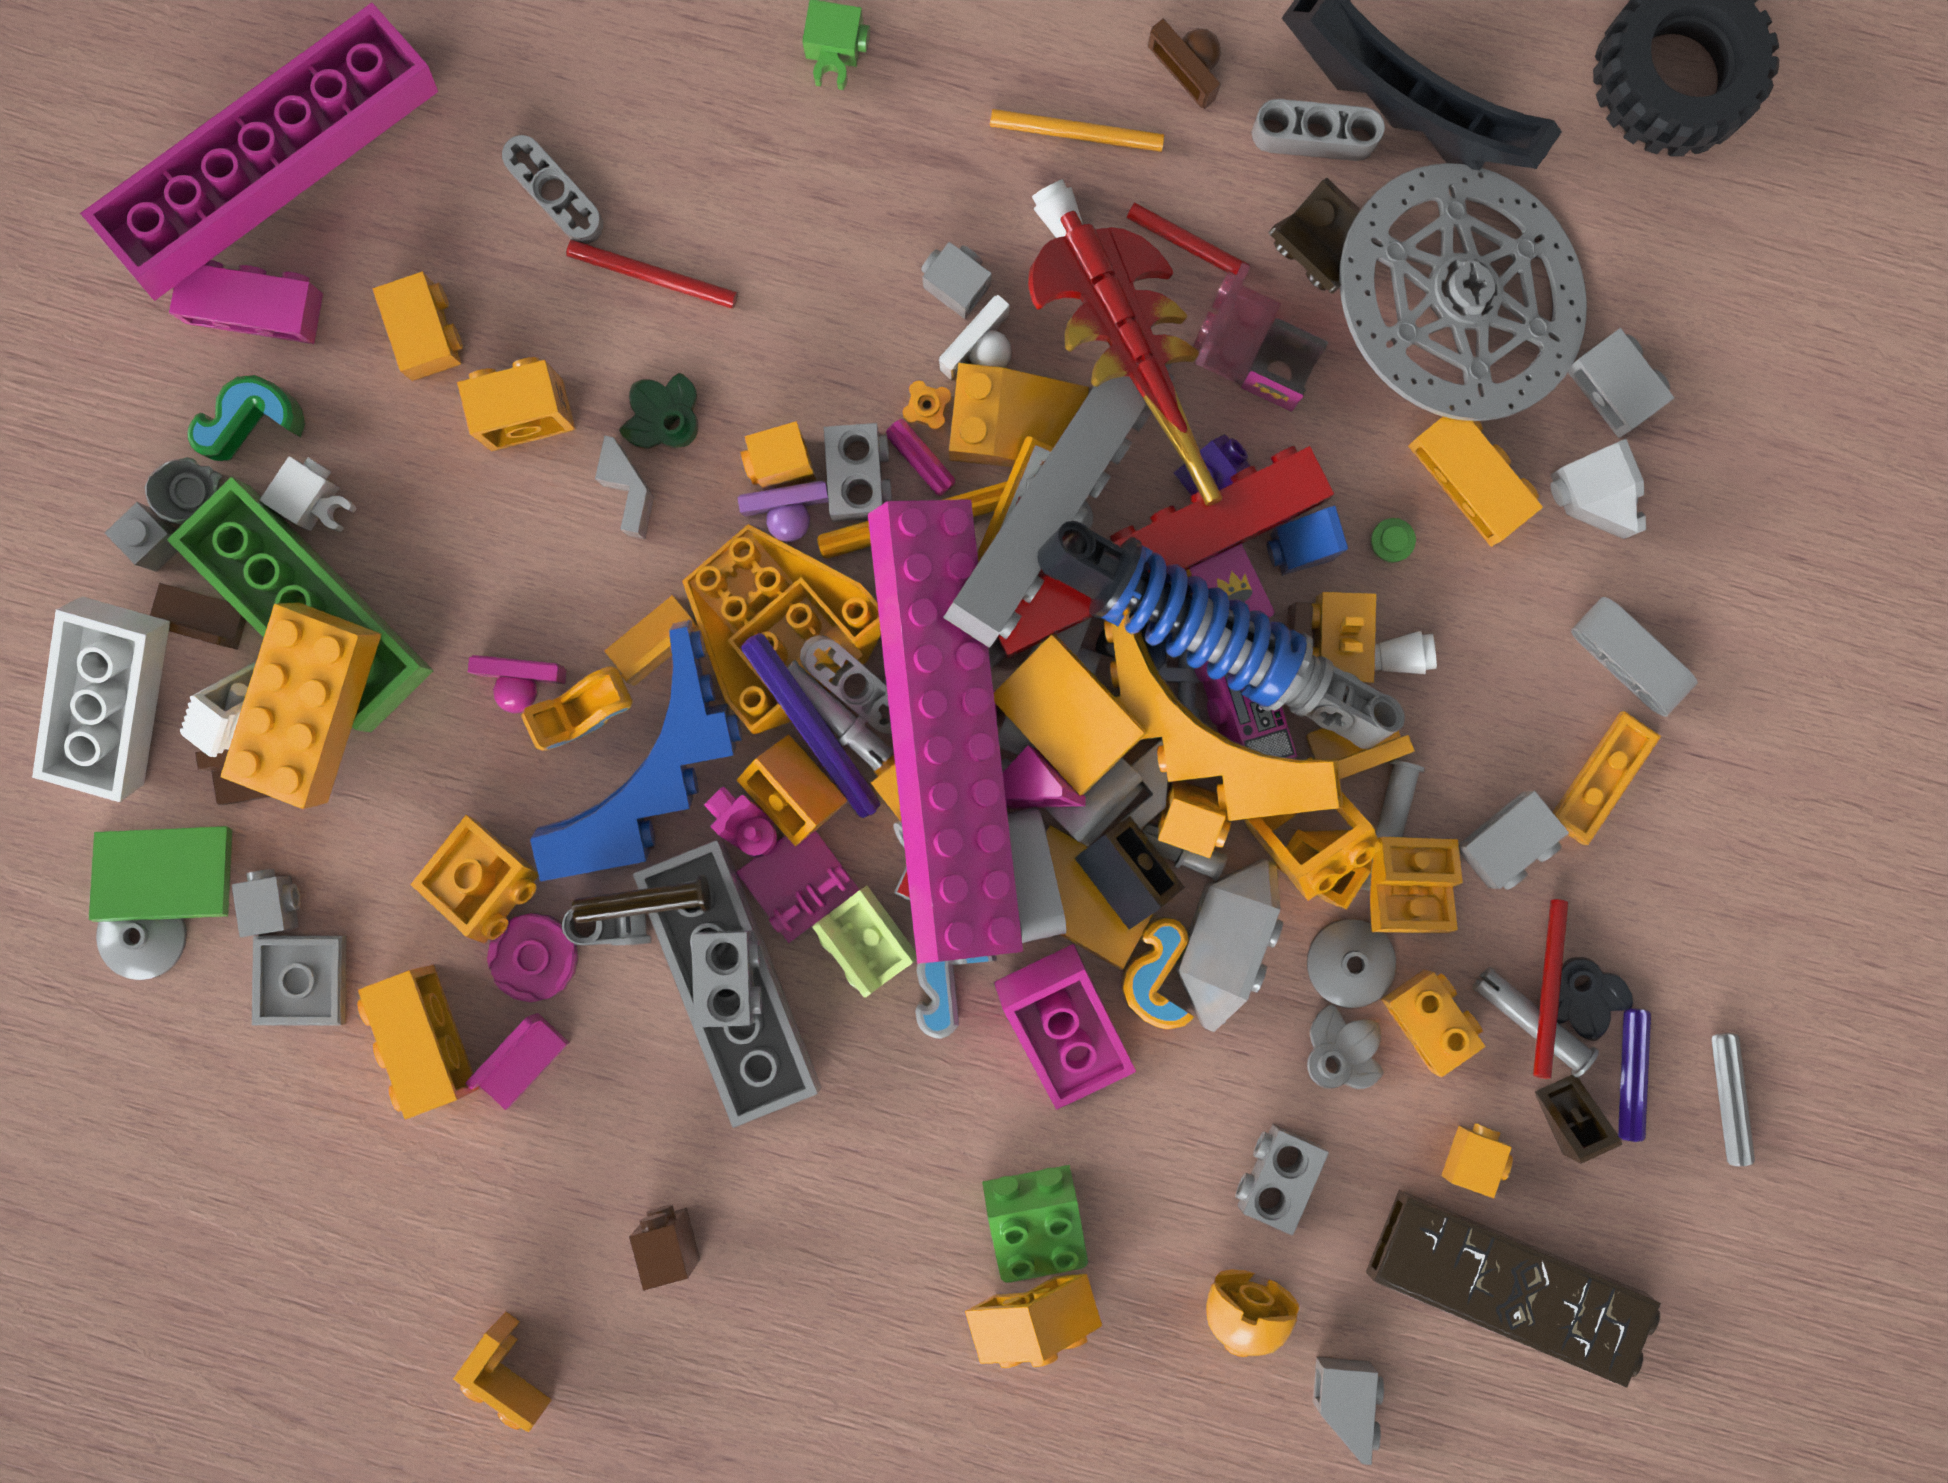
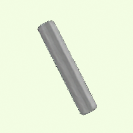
M1734 1033L1716 1034L1712 1036L1711 1040L1727 1162L1738 1167L1752 1165L1755 1162L1740 1039Z

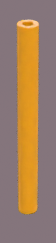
M992 109L990 127L1162 152L1164 134L997 109Z

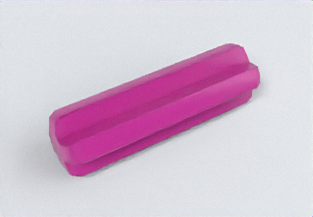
M897 420L886 430L887 438L936 495L941 496L955 484L953 475L905 420Z

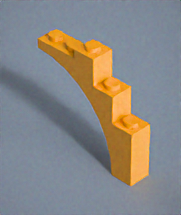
M1128 608L1123 612L1124 618L1119 626L1104 620L1106 639L1108 643H1114L1116 661H1111L1110 674L1114 688L1119 687L1121 695L1115 698L1148 732L1142 739L1162 737L1163 745L1157 748L1158 764L1162 773L1167 772L1168 782L1222 775L1223 784L1217 785V797L1220 810L1227 811L1228 821L1335 809L1343 805L1337 759L1297 760L1264 754L1231 741L1204 724L1177 699L1158 672L1143 640L1141 630L1136 634L1126 632L1124 623L1129 612Z

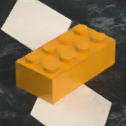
M302 603L274 604L220 777L301 809L328 803L382 634Z

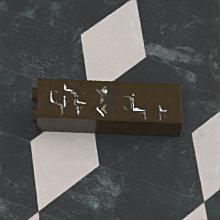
M1400 1189L1366 1270V1273L1376 1283L1626 1388L1631 1377H1636L1643 1364L1642 1349L1648 1335H1652L1655 1332L1660 1321V1311L1658 1309L1661 1303L1647 1293Z

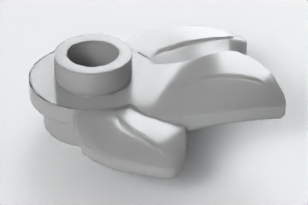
M1331 1004L1323 1008L1312 1022L1309 1031L1314 1048L1307 1060V1069L1311 1079L1317 1085L1329 1089L1343 1084L1355 1089L1371 1087L1384 1074L1381 1066L1371 1058L1381 1042L1379 1024L1376 1021L1363 1019L1352 1021L1346 1025L1340 1012L1334 1005ZM1328 1057L1334 1059L1337 1064L1335 1073H1330L1326 1069L1325 1062Z

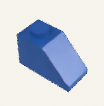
M1336 506L1322 509L1276 527L1270 533L1271 541H1267L1270 561L1273 567H1280L1282 576L1332 562L1348 550Z

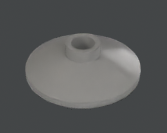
M183 918L98 922L96 932L97 947L103 961L115 973L129 979H151L170 970L181 957L186 944V925ZM133 928L140 932L141 937L137 944H133L129 938V933Z
M1345 919L1326 926L1314 938L1308 951L1307 970L1314 988L1323 998L1341 1007L1359 1008L1372 1004L1387 992L1395 976L1396 956L1391 942L1383 932H1372L1371 924L1368 922ZM1353 956H1358L1362 961V967L1356 973H1351L1347 968V962Z

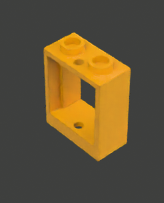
M1343 792V805L1335 809L1353 829L1302 865L1298 863L1272 832L1298 813L1244 819L1249 831L1307 901L1317 894H1322L1332 889L1340 878L1354 868L1362 867L1369 863L1374 855L1382 849L1373 826Z

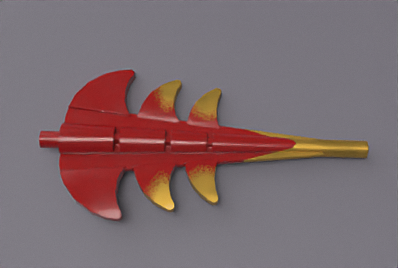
M1076 211L1067 212L1060 218L1067 234L1046 243L1030 267L1028 286L1034 306L1041 310L1053 300L1062 298L1081 300L1083 305L1077 309L1066 326L1064 334L1066 350L1072 352L1077 346L1090 341L1108 342L1110 347L1100 356L1093 368L1092 385L1098 387L1110 379L1129 376L1185 463L1206 506L1218 503L1223 497L1200 454L1165 366L1176 362H1194L1199 356V352L1188 342L1176 336L1166 334L1153 335L1151 327L1161 323L1182 324L1187 319V314L1165 295L1151 290H1136L1133 284L1136 281L1147 278L1168 280L1174 273L1173 269L1160 251L1144 237L1123 228L1095 229L1092 224H1082Z

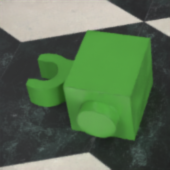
M809 0L802 43L806 59L818 60L813 70L816 86L822 85V78L826 72L834 71L838 74V89L844 90L848 81L845 65L857 67L859 52H867L870 25L864 24L861 7Z

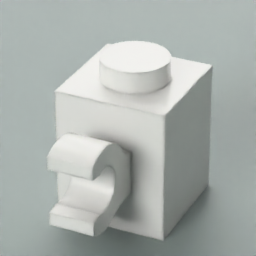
M289 456L259 500L296 525L309 531L312 530L320 518L321 522L328 528L342 532L344 527L333 519L335 509L343 507L353 513L357 509L351 501L341 496H335L340 487L327 480L331 472L309 457L303 464Z

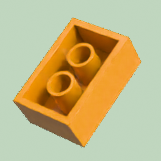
M434 964L408 970L358 989L361 998L357 1002L360 1017L367 1026L370 1025L376 1039V1042L373 1044L375 1058L381 1068H386L392 1084L389 1086L390 1100L398 1112L402 1111L405 1120L456 1101L479 1089V1087L471 1090L465 1084L474 1073Z

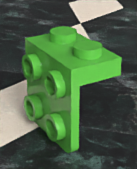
M1070 1165L1004 1176L982 1182L991 1236L1000 1278L1003 1282L1011 1283L1078 1270L1087 1266L1088 1257Z

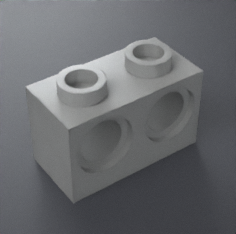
M877 423L824 427L830 517L833 522L868 519V513L885 502L892 501L890 479H882L881 462H889L887 435L879 436ZM855 441L866 443L870 447L868 455L858 461L849 459L845 452L851 443ZM860 484L869 486L873 490V494L867 503L857 505L848 499L849 492L854 486Z
M752 930L697 932L691 934L694 1028L748 1026L754 1023L755 1014H762L761 986H754L753 968H760L761 965L760 941L752 940ZM722 942L731 943L738 950L739 959L732 968L722 966L716 959V949ZM722 989H731L738 994L740 1008L736 1013H726L720 1009L717 998Z
M1272 1124L1269 1133L1263 1131L1256 1143L1253 1156L1258 1159L1251 1175L1244 1173L1238 1184L1235 1198L1240 1200L1237 1206L1243 1214L1293 1236L1329 1152L1315 1142ZM1286 1146L1296 1147L1298 1150L1296 1162L1290 1167L1278 1166L1277 1155L1279 1151ZM1273 1187L1280 1190V1200L1274 1207L1263 1208L1259 1206V1196L1265 1189Z

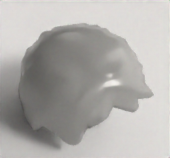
M185 457L168 461L154 470L148 477L144 487L147 502L161 519L182 525L220 488L219 480L222 475L214 471L210 466H200L192 458Z

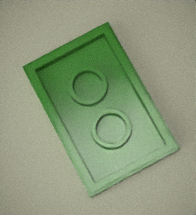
M227 826L94 832L89 920L93 922L228 916L232 829Z

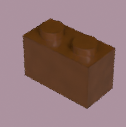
M666 1205L648 1211V1217L639 1221L640 1225L629 1236L643 1291L688 1279L701 1260L687 1208L674 1211L673 1205Z

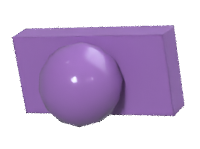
M823 481L747 493L737 497L740 513L744 517L767 513L766 524L769 532L776 539L783 542L799 540L806 534L810 526V516L805 506L829 502L828 486Z

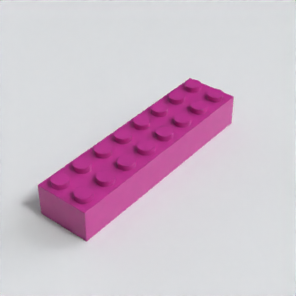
M371 2L80 214L155 301L435 95L438 90L429 66Z

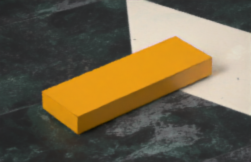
M1625 711L1618 714L1553 811V814L1569 832L1567 835L1582 845H1589L1661 738V735Z

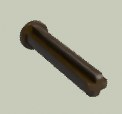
M698 875L696 882L578 898L572 901V914L576 923H585L698 906L701 907L702 911H709L711 907L709 883L705 875Z

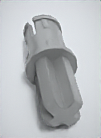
M1147 823L1144 826L1142 832L1162 857L1175 862L1174 867L1179 868L1183 865L1207 875L1213 880L1217 881L1227 861V854H1221L1213 850L1211 857L1207 858L1159 841L1158 826Z

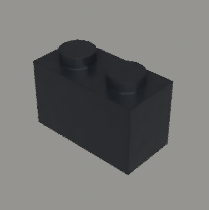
M1128 816L1074 858L1129 930L1162 908L1185 888L1131 816Z

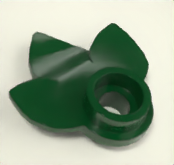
M682 373L673 376L666 387L650 379L634 382L630 388L629 400L635 415L620 427L621 435L629 443L643 449H650L661 443L671 448L685 447L691 444L698 433V419L693 412L697 399V391L694 384ZM680 419L679 426L674 430H669L671 425Z

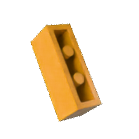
M1443 416L1411 442L1408 447L1492 547L1504 540L1543 508L1537 500L1539 494L1527 479H1520L1509 466L1511 460L1507 453L1499 445H1492L1482 434L1483 427L1480 421H1464Z

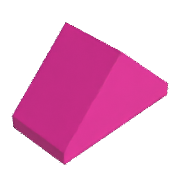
M1029 745L1003 772L1006 807L1008 809L1078 807L1086 805L1085 795L1080 796L1040 751Z

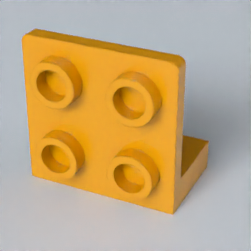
M505 1311L483 1335L453 1380L461 1385L460 1390L466 1397L477 1403L484 1401L498 1411V1417L504 1424L516 1430L522 1428L526 1432H530L552 1400L500 1363L518 1339L512 1333L520 1323L519 1320Z

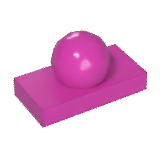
M472 655V657H469L467 672L477 676L498 678L493 688L494 699L500 708L514 714L522 713L525 707L534 704L537 697V685L535 682L565 685L567 669L557 663Z

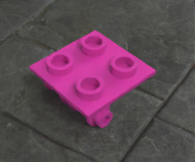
M814 831L796 847L786 836L782 837L776 842L771 852L765 856L754 858L736 872L770 917L768 920L778 933L781 932L788 943L860 890L817 831Z

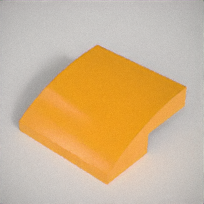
M1378 838L1382 849L1373 857L1370 886L1372 932L1451 933L1457 931L1458 925L1453 886L1463 883L1458 839Z

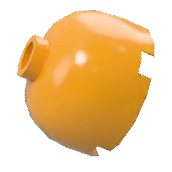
M1229 1269L1221 1271L1216 1275L1208 1293L1206 1312L1210 1329L1217 1339L1224 1344L1225 1348L1236 1356H1261L1275 1352L1284 1345L1296 1325L1299 1303L1288 1290L1271 1279L1268 1280L1266 1286L1249 1281L1255 1273L1246 1270Z

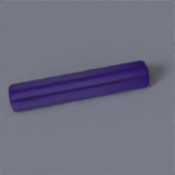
M1630 1008L1624 1011L1618 1127L1619 1137L1625 1141L1632 1142L1644 1141L1646 1138L1651 1013L1648 1010Z

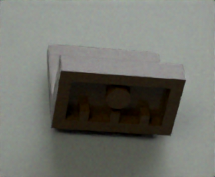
M1325 178L1292 215L1275 224L1268 233L1275 239L1274 246L1283 256L1290 260L1295 259L1307 270L1306 276L1314 286L1323 291L1327 289L1333 294L1341 286L1339 277L1343 246L1348 231L1361 209L1332 181Z

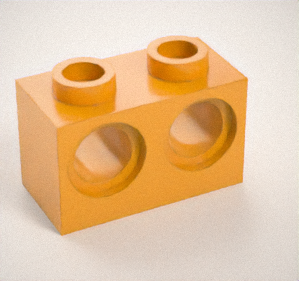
M1181 780L1172 781L1166 796V806L1158 817V840L1210 858L1215 846L1223 847L1231 822L1227 821V811L1220 810L1217 793Z

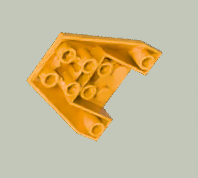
M747 524L682 580L697 625L702 632L704 644L724 700L754 735L792 721L742 652L741 646L748 638L758 633L764 634L787 668L791 662L796 660L799 666L831 693L827 687L811 675L802 665L800 653L804 643L811 637L818 635L827 636L837 642L863 665L868 661L881 636L878 603L861 583L750 524ZM829 647L826 651L819 648L815 650L813 655L816 657L817 662L814 667L822 663L836 674L837 670L841 667L827 655L831 648Z

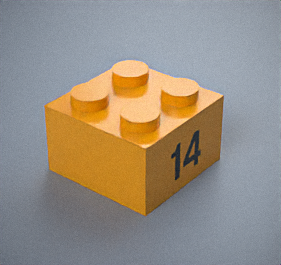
M537 357L523 358L513 362V368L498 372L492 368L480 369L471 372L469 379L457 382L469 433L491 452L576 430L564 381L546 360L539 361Z

